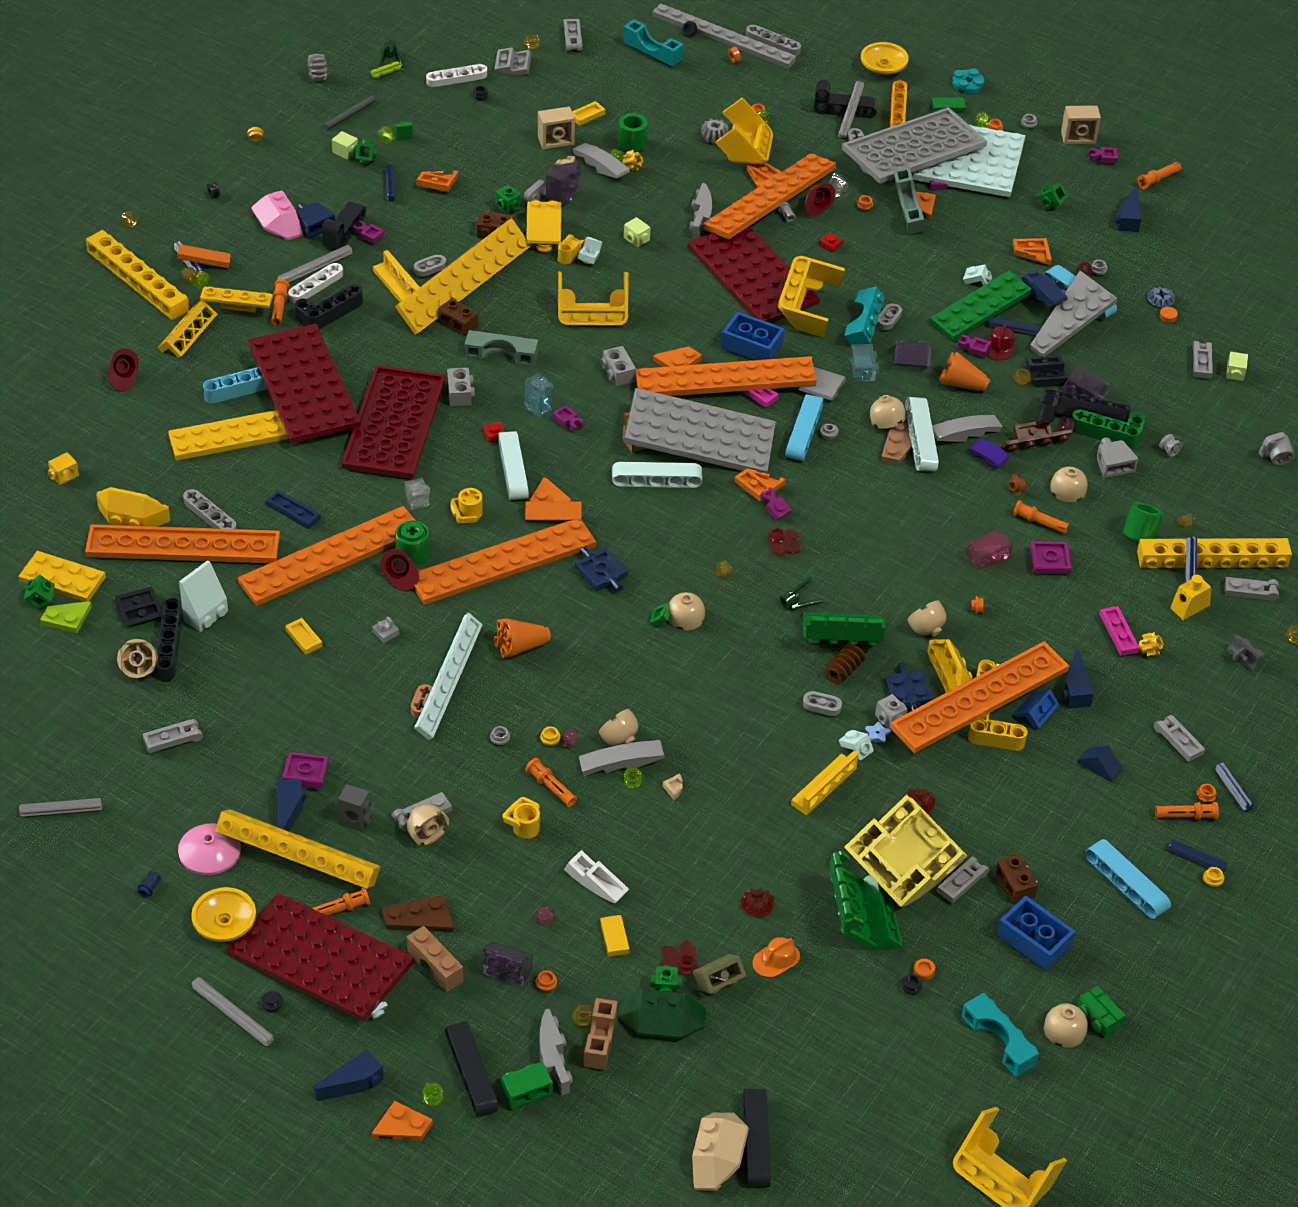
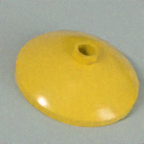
M877 42L866 46L862 50L861 61L872 72L894 74L907 66L908 54L898 45Z
M229 887L213 889L203 894L195 902L191 914L192 923L196 931L209 940L218 942L235 940L246 934L253 926L256 919L255 904L250 896L241 890Z

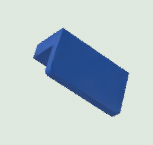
M1050 689L1036 691L1014 713V717H1026L1033 729H1037L1042 726L1060 704Z

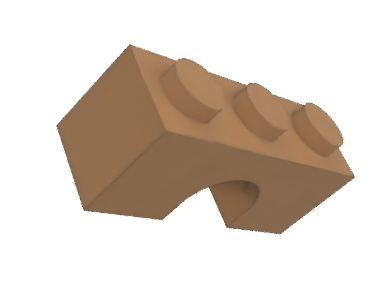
M425 926L407 936V952L420 965L424 962L428 963L433 972V979L446 993L463 982V966Z
M596 998L591 1032L588 1034L584 1052V1067L606 1070L617 1018L618 1001Z

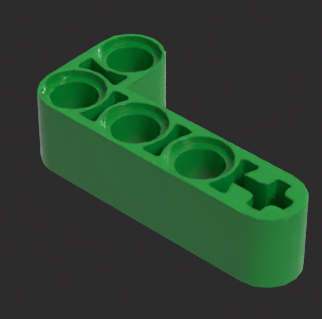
M1076 410L1072 415L1070 429L1074 433L1098 440L1107 437L1112 442L1121 440L1130 449L1138 446L1141 439L1145 417L1140 413H1133L1126 423L1088 411Z

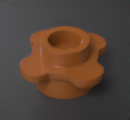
M1015 474L1012 476L1008 488L1014 492L1015 496H1020L1021 492L1026 489V482Z

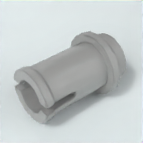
M784 202L778 207V212L782 213L787 222L796 219V215L791 210L788 202Z

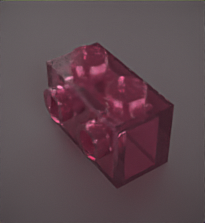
M999 529L969 542L967 556L980 570L1010 557L1013 544Z

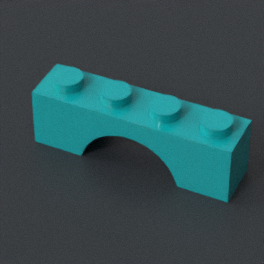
M634 19L624 26V43L672 67L683 60L684 44L672 38L665 43H659L650 36L646 25Z
M877 286L858 291L855 303L862 314L847 325L844 334L851 348L871 343L884 302V295Z
M982 993L964 1004L961 1017L974 1031H990L1002 1038L1006 1045L1002 1062L1015 1077L1036 1066L1039 1056L1037 1048L1030 1044L1022 1031L1016 1028L1010 1022L1009 1017L998 1009L993 999L988 998L985 993Z

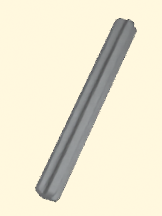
M349 245L341 247L279 275L277 279L292 282L353 253L352 248Z
M198 977L192 982L194 990L263 1045L269 1046L273 1042V1035L202 978Z

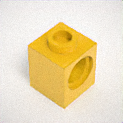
M68 452L48 461V474L59 485L79 476L77 462Z

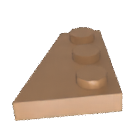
M899 421L897 426L889 429L881 462L899 465L909 454L912 443L908 423Z

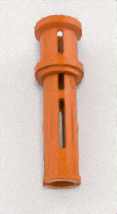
M1174 162L1160 170H1151L1146 175H1140L1137 180L1139 187L1147 189L1150 185L1158 184L1161 179L1182 170L1181 164Z
M283 279L276 280L274 283L275 291L272 294L274 305L271 324L277 326V321L278 326L282 324L284 303L288 299L287 291L290 284Z
M1020 500L1013 511L1014 516H1021L1027 519L1028 522L1035 521L1063 534H1066L1067 527L1069 528L1070 525L1039 512L1037 507L1025 505Z
M534 758L527 764L526 772L535 776L539 784H545L568 807L576 803L577 797L553 776L550 768H546L541 764L539 758Z
M1196 802L1194 805L1155 806L1156 819L1194 817L1196 820H1201V818L1218 820L1219 816L1217 802H1213V804H1200V802Z
M363 887L360 891L352 894L345 893L342 896L343 898L312 909L330 916L344 910L351 912L354 908L365 904L369 906L370 900L366 889Z

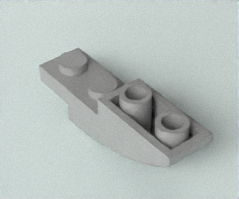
M702 183L701 188L697 189L695 199L692 201L691 209L694 210V222L691 221L689 231L692 232L691 239L699 238L701 231L705 230L703 229V223L712 216V198L705 183Z
M546 1009L540 1026V1061L543 1062L550 1078L555 1079L561 1095L570 1093V1084L573 1083L570 1071H566L564 1067L563 1050L564 1046H566L564 1034L558 1031L557 1017L552 1016L550 1009Z

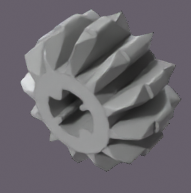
M313 54L308 57V71L311 80L322 81L327 78L326 59L322 54Z
M718 119L705 121L701 128L703 140L712 144L729 132L727 123H724L723 120L718 121Z

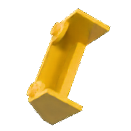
M742 97L723 111V114L733 124L731 131L715 143L727 155L730 162L763 164L769 159L773 132Z
M797 256L793 259L778 307L796 330L824 338L828 318L801 311L800 308L807 289L819 291L823 283L841 287L845 268L805 256Z
M558 272V318L560 322L565 325L625 324L628 320V272H624V289L614 290L610 295V303H575L574 292L569 289H562V272Z
M994 1107L982 1111L954 1157V1169L1002 1207H1033L1050 1190L1068 1160L1062 1158L1051 1162L1046 1171L1037 1170L1028 1179L994 1153L999 1145V1138L989 1126L1000 1109Z

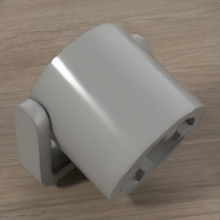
M1283 432L1266 437L1259 451L1262 458L1270 456L1274 465H1285L1295 458L1289 437Z

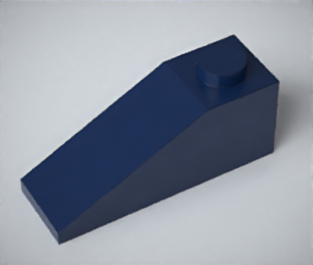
M1138 187L1132 190L1121 205L1119 214H1116L1115 224H1118L1119 231L1139 232L1141 210Z
M1031 270L1028 274L1021 276L1022 281L1032 288V294L1027 297L1052 305L1068 300L1067 296L1046 274L1040 273L1038 270Z
M1080 650L1075 651L1065 689L1062 690V699L1066 701L1068 709L1091 707L1094 696Z
M301 779L276 781L279 828L289 832L303 809V799H307L306 787H302Z
M365 1050L314 1085V1098L317 1101L364 1092L371 1087H376L384 1079L383 1066Z

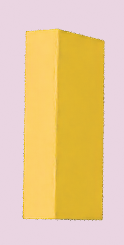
M594 101L574 110L572 113L575 117V123L581 126L605 115V108Z
M303 618L285 625L286 632L305 655L322 647V641Z
M621 915L600 918L608 957L629 954V945Z

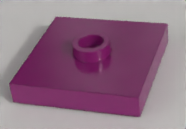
M1030 542L1033 573L1071 574L1072 568L1068 542Z
M289 752L282 780L301 779L302 786L322 789L329 757Z

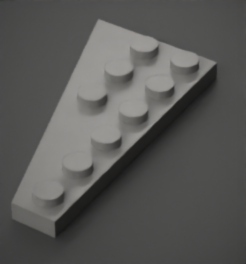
M1079 271L1065 292L1068 300L1057 304L1030 344V349L1038 356L1046 357L1116 304L1117 297L1082 271Z

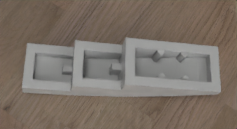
M584 143L573 149L574 155L583 157L585 164L595 166L597 173L619 178L630 172L629 168L622 162L596 146Z
M977 415L945 421L933 425L932 429L937 441L966 442L969 436L983 437L986 431L1000 432L1003 426L995 415Z
M660 740L622 744L579 756L584 776L603 769L606 774L623 767L630 771L665 758Z

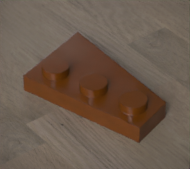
M444 895L382 908L383 918L388 930L413 931L415 928L425 926L431 932H435V929H441L454 933V927Z

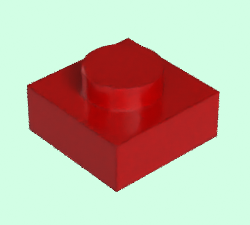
M830 232L819 240V246L831 253L843 245V239Z
M501 422L483 425V431L488 443L498 441V433L505 432Z

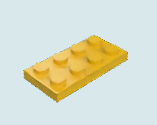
M36 551L18 576L19 582L27 584L30 579L42 575L55 584L53 593L82 602L90 601L106 578L103 571L40 551Z

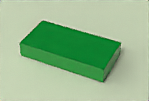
M964 97L932 98L931 100L933 112L948 107L953 112H965Z

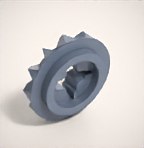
M1159 286L1158 289L1153 287L1148 293V300L1154 306L1164 308L1174 304L1175 295L1172 290H1167V287L1161 288Z

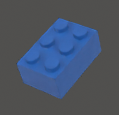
M737 311L722 331L721 348L753 360L773 359L783 345L785 328Z
M1025 895L1000 919L997 936L1047 971L1072 947L1076 931Z

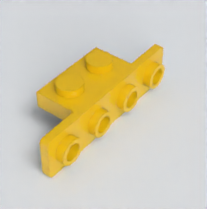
M203 287L200 296L201 301L220 303L221 309L256 312L257 307L269 308L273 298L272 294L214 287Z

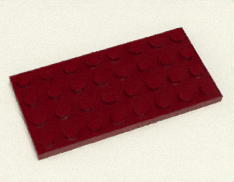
M750 226L730 239L711 233L688 242V249L752 317L768 323L785 318L778 304L790 267ZM807 289L800 310L803 311L820 304V298L813 291Z
M317 324L248 339L249 348L290 443L361 426L358 414Z
M376 365L358 414L361 426L353 428L341 467L349 470L414 479L446 381V375Z
M278 893L260 912L251 929L243 936L237 938L227 948L228 956L363 1022L366 1021L415 963L413 956L281 893Z

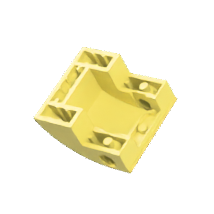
M908 795L901 799L879 822L875 818L869 822L845 846L847 851L900 907H904L922 897L967 857L960 847Z

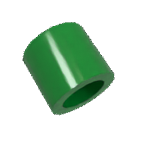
M628 113L620 117L618 123V145L623 150L637 152L646 147L648 121L643 115Z
M1131 503L1123 533L1136 542H1139L1140 539H1155L1163 517V511L1146 503Z
M415 520L401 523L395 531L396 549L405 552L415 565L424 563L430 555L428 527L424 523Z

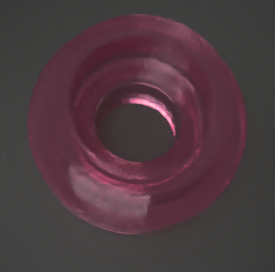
M1062 417L1058 422V429L1060 431L1073 430V418Z
M574 728L571 731L567 730L562 738V741H564L563 746L571 748L579 734L575 732Z
M543 907L538 910L535 916L536 922H539L542 926L555 919L554 909Z

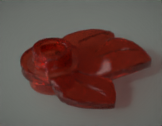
M773 528L769 532L768 540L771 543V550L776 555L783 556L785 552L796 554L801 551L800 545L796 541L801 536L799 532L792 529L784 531L781 528Z
M688 940L681 944L680 949L663 946V957L665 960L661 961L659 965L678 967L679 972L691 974L697 969L698 963L695 959L697 950Z

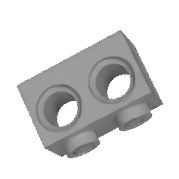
M623 346L603 351L601 365L603 369H606L609 380H612L615 386L635 382L636 368Z
M469 368L447 369L450 406L471 405V398H475L474 387H471L473 385V375H469Z

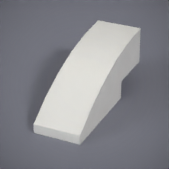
M582 850L564 868L570 876L584 887L614 904L629 890L600 861L595 863Z

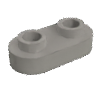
M538 180L524 193L523 203L527 204V202L539 200L549 191L548 183Z
M433 255L419 260L414 264V273L417 276L425 277L446 268V258L442 255Z
M898 304L886 305L879 314L877 327L882 330L892 329L901 318V306Z
M810 691L803 697V706L812 712L836 716L841 712L842 701L836 696Z

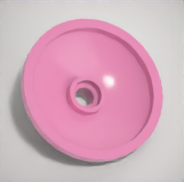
M217 824L199 825L189 830L180 840L178 846L179 859L183 866L193 873L199 875L220 874L230 869L238 861L241 854L240 840L216 832Z

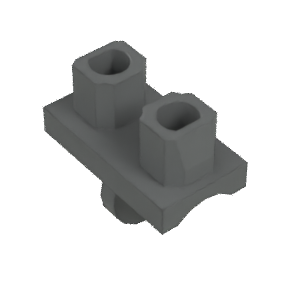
M1234 635L1233 641L1227 649L1233 655L1232 659L1235 662L1240 661L1251 671L1257 668L1265 656L1261 650H1256L1252 647L1248 639H1243L1239 635Z

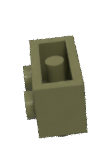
M732 954L725 955L693 971L699 990L708 994H714L720 991L721 988L733 985L739 979L746 977L740 956Z

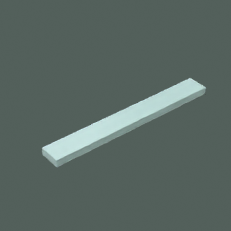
M470 613L464 615L414 728L428 740L432 739L435 735L483 625Z

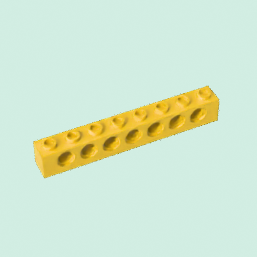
M101 230L86 238L88 253L171 320L189 311V300L185 294L179 292L174 285L168 283L164 277L158 275L154 269L148 267L143 260L138 259L131 251H128L121 243L113 239L110 234L108 235L105 231Z
M1288 538L1197 539V568L1289 567L1292 556ZM1140 539L1137 550L1140 568H1186V539Z
M230 809L221 812L215 829L218 833L367 889L375 885L381 867Z

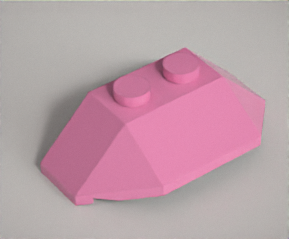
M283 190L262 197L252 206V211L264 230L281 236L287 241L303 236L296 210Z

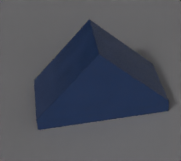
M1109 745L1088 748L1078 759L1079 764L1110 782L1122 771V766Z

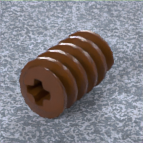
M846 644L825 666L826 677L834 684H842V681H845L865 661L864 652L856 645Z

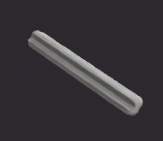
M857 81L855 83L838 136L840 138H847L864 88L863 82Z
M94 798L21 804L19 806L20 816L24 817L102 810V800Z

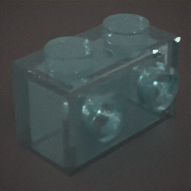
M851 344L850 362L854 381H875L876 374H879V364L876 363L877 352L873 351V345Z
M537 373L525 381L524 408L538 418H541L552 410L553 383Z

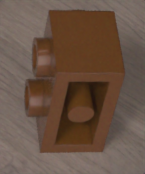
M480 212L477 223V238L487 237L512 218L514 220V215Z
M453 298L438 308V322L464 337L468 335L469 330L473 331L479 326L478 313Z
M1020 854L997 860L995 875L1012 904L1018 903L1025 895L1030 899L1035 898L1038 881L1036 877L1032 876L1027 862L1023 861Z

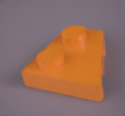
M766 162L763 164H748L746 168L757 188L782 173Z
M1047 238L1013 239L1012 245L1016 256L1051 265L1052 259Z
M394 1101L373 1130L372 1138L379 1139V1136L393 1137V1140L409 1139L410 1141H422L433 1125V1119Z

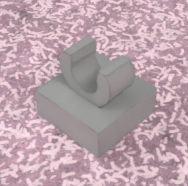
M389 617L372 626V632L383 643L399 635V629Z

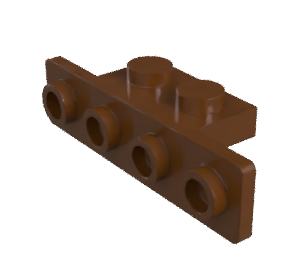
M1041 421L1014 425L1013 431L1016 440L1006 441L1001 446V449L1011 452L1019 447L1031 448L1035 444L1040 443L1048 445L1056 440L1064 442L1073 434V430L1052 433L1050 424Z

